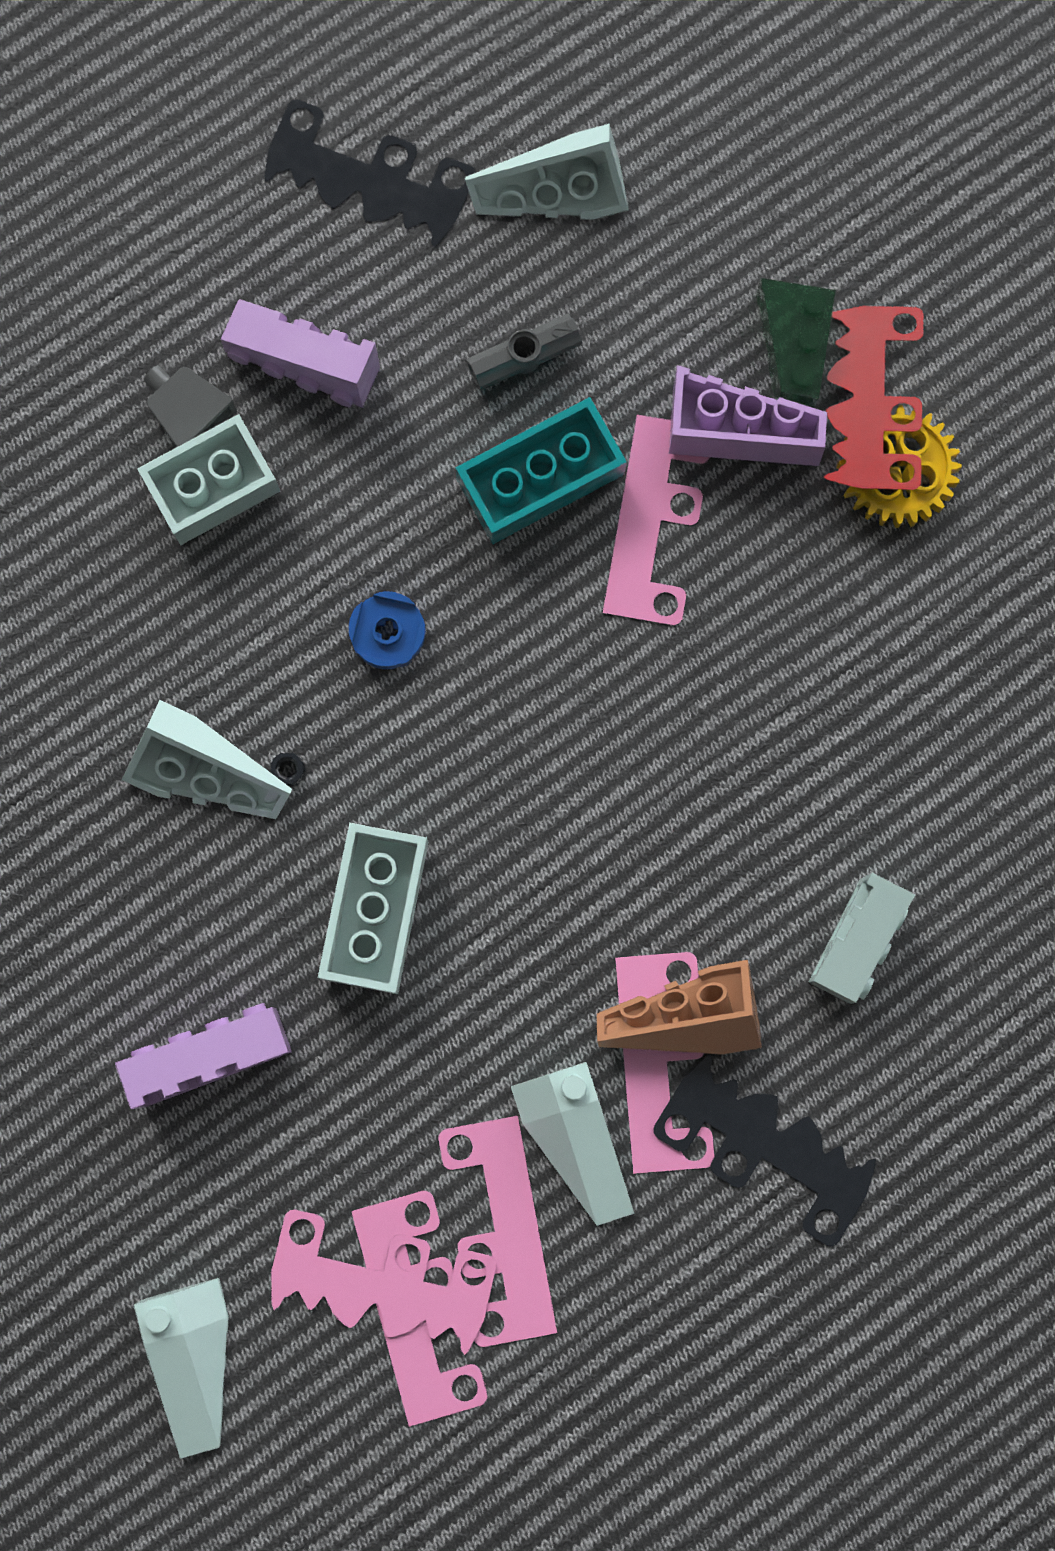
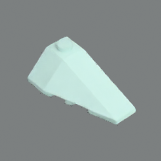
M610 124L573 133L465 177L476 214L521 216L523 213L546 214V217L558 218V215L580 216V219L593 220L629 210L619 157Z
M580 1063L511 1086L524 1127L594 1223L598 1226L634 1214L587 1063Z

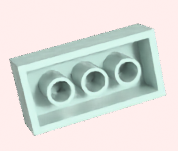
M349 823L318 973L319 979L398 994L429 843L427 837Z

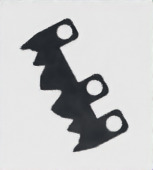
M299 99L291 100L288 103L268 149L264 175L265 182L270 181L277 172L281 173L287 169L291 170L296 186L299 188L305 185L311 178H314L319 195L332 208L338 207L354 192L360 191L362 193L365 221L387 220L403 212L405 229H410L422 222H426L429 230L432 232L431 243L433 247L440 243L456 222L469 192L466 181L458 189L446 187L442 181V174L449 167H458L464 171L467 177L476 173L471 165L453 158H444L440 161L430 186L427 187L407 179L417 154V147L413 143L393 135L383 137L370 165L313 143L324 117L323 110ZM300 108L309 110L314 117L312 126L304 131L295 129L290 123L291 114ZM398 144L406 149L407 159L404 164L393 167L385 162L383 155L388 146Z
M711 1054L706 1056L682 1079L654 1125V1135L675 1150L685 1151L690 1147L704 1122L710 1124L727 1135L710 1165L711 1171L716 1176L734 1187H743L748 1182L761 1158L765 1159L819 1194L803 1220V1229L806 1233L827 1246L838 1244L867 1195L876 1165V1158L868 1160L862 1167L847 1168L843 1147H836L827 1154H824L821 1134L809 1116L802 1118L785 1130L778 1131L776 1127L778 1097L772 1094L755 1093L741 1099H736L738 1090L737 1080L732 1079L714 1084L713 1075L710 1072L712 1057ZM679 1114L688 1120L690 1131L684 1139L673 1140L666 1134L665 1122L672 1115ZM730 1151H739L746 1157V1170L739 1176H730L722 1168V1159ZM830 1209L837 1214L839 1227L833 1234L823 1235L816 1230L814 1218L819 1211Z

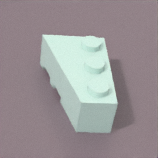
M874 873L860 879L809 983L849 1004L856 1003L858 998L864 1000L874 982V979L870 976L877 964L881 965L887 957L891 948L889 942L895 931H898L908 914V907L915 894Z

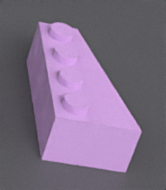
M240 299L221 337V342L225 352H227V356L235 362L247 365L248 362L257 364L262 367L263 372L274 378L282 379L283 376L296 380V384L300 388L312 393H316L317 390L328 393L333 401L346 407H351L352 404L363 407L380 369L375 342L363 339L361 345H357L348 339L347 333L334 329L329 335L322 334L321 330L312 322L299 318V320H294L293 324L287 322V317L281 312Z
M677 365L673 388L669 454L819 466L825 450L827 412L780 397L778 400L759 395L758 390L745 387L743 390L722 383L723 379L710 375L705 378L690 373L688 368Z
M264 1003L242 1011L243 1018L229 1022L228 1017L215 1020L205 1025L206 1031L195 1035H192L191 1031L180 1033L168 1038L169 1044L156 1049L154 1045H149L131 1052L132 1057L116 1062L115 1065L130 1108H144L292 1053L277 1008L271 1007L266 1009Z

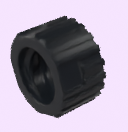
M293 752L280 753L272 759L273 761L270 763L271 773L286 785L295 787V785L303 781L306 771L304 768L305 764L297 754ZM291 761L296 765V774L288 778L282 777L279 772L281 765Z

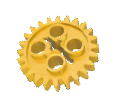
M899 405L895 414H891V418L898 424L906 425L914 420L915 410L913 409L910 415H905L903 405ZM929 413L922 420V426L918 431H884L883 453L917 455L922 462L921 474L928 477L930 486H919L915 490H906L909 494L908 498L904 497L900 489H893L894 494L884 495L878 489L850 486L843 496L845 498L857 497L853 507L854 510L863 506L868 508L865 519H870L876 513L880 515L879 525L881 526L884 525L888 518H893L895 528H899L903 518H906L909 525L913 527L917 523L918 514L927 522L932 517L931 509L940 513L945 507L942 500L950 501L954 493L949 488H955L960 480L951 474L958 473L962 468V464L952 462L951 460L957 457L960 450L955 448L948 449V445L954 436H941L940 432L945 425L943 422L935 427L930 425L933 414ZM889 435H892L895 439V449L888 438ZM904 439H915L919 442L921 450H909L904 444ZM839 460L836 468L839 469L846 464V460ZM897 461L899 466L906 467L902 474L899 467H890V476L893 480L900 483L910 481L915 473L913 466L906 461Z

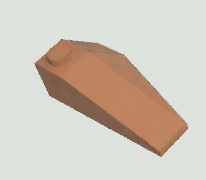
M748 960L707 967L698 971L699 977L695 980L681 985L673 981L664 985L665 991L650 998L637 996L597 1013L598 1046L709 1054H728L762 1048L759 1016Z

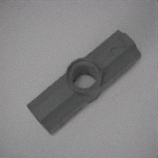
M567 313L532 330H518L511 335L509 340L467 358L466 362L476 386L481 391L514 375L532 373L538 368L539 364L581 346L582 339L574 319ZM526 346L531 348L534 353L530 357L523 358L516 355L515 350Z

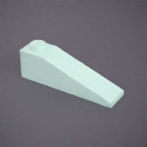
M159 700L122 778V781L158 797L170 799L171 795L175 794L193 798V803L206 805L207 801L227 804L231 811L276 819L292 790V788L197 717Z
M216 1278L146 1298L134 1304L144 1347L180 1459L219 1448L221 1442L224 1398L223 1383L224 1370L226 1368L225 1353L229 1315L220 1280Z

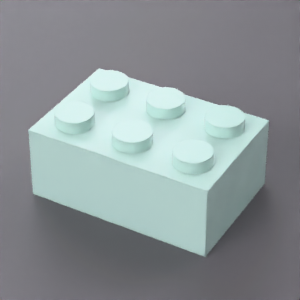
M239 414L137 468L180 545L280 492L275 477Z

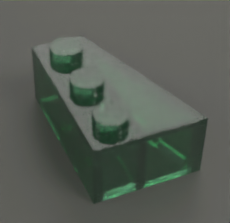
M765 278L760 279L756 298L761 313L762 332L766 341L769 358L768 365L775 400H778L780 397L815 408L820 395L836 290Z

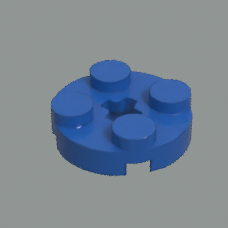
M388 591L376 593L373 597L366 599L363 603L361 602L356 606L350 617L349 637L356 654L365 663L379 669H395L409 665L413 658L419 654L425 641V622L420 610L408 597L400 593ZM386 621L393 622V629L398 630L397 635L391 636L389 640H383L382 634L377 632L378 626H385Z

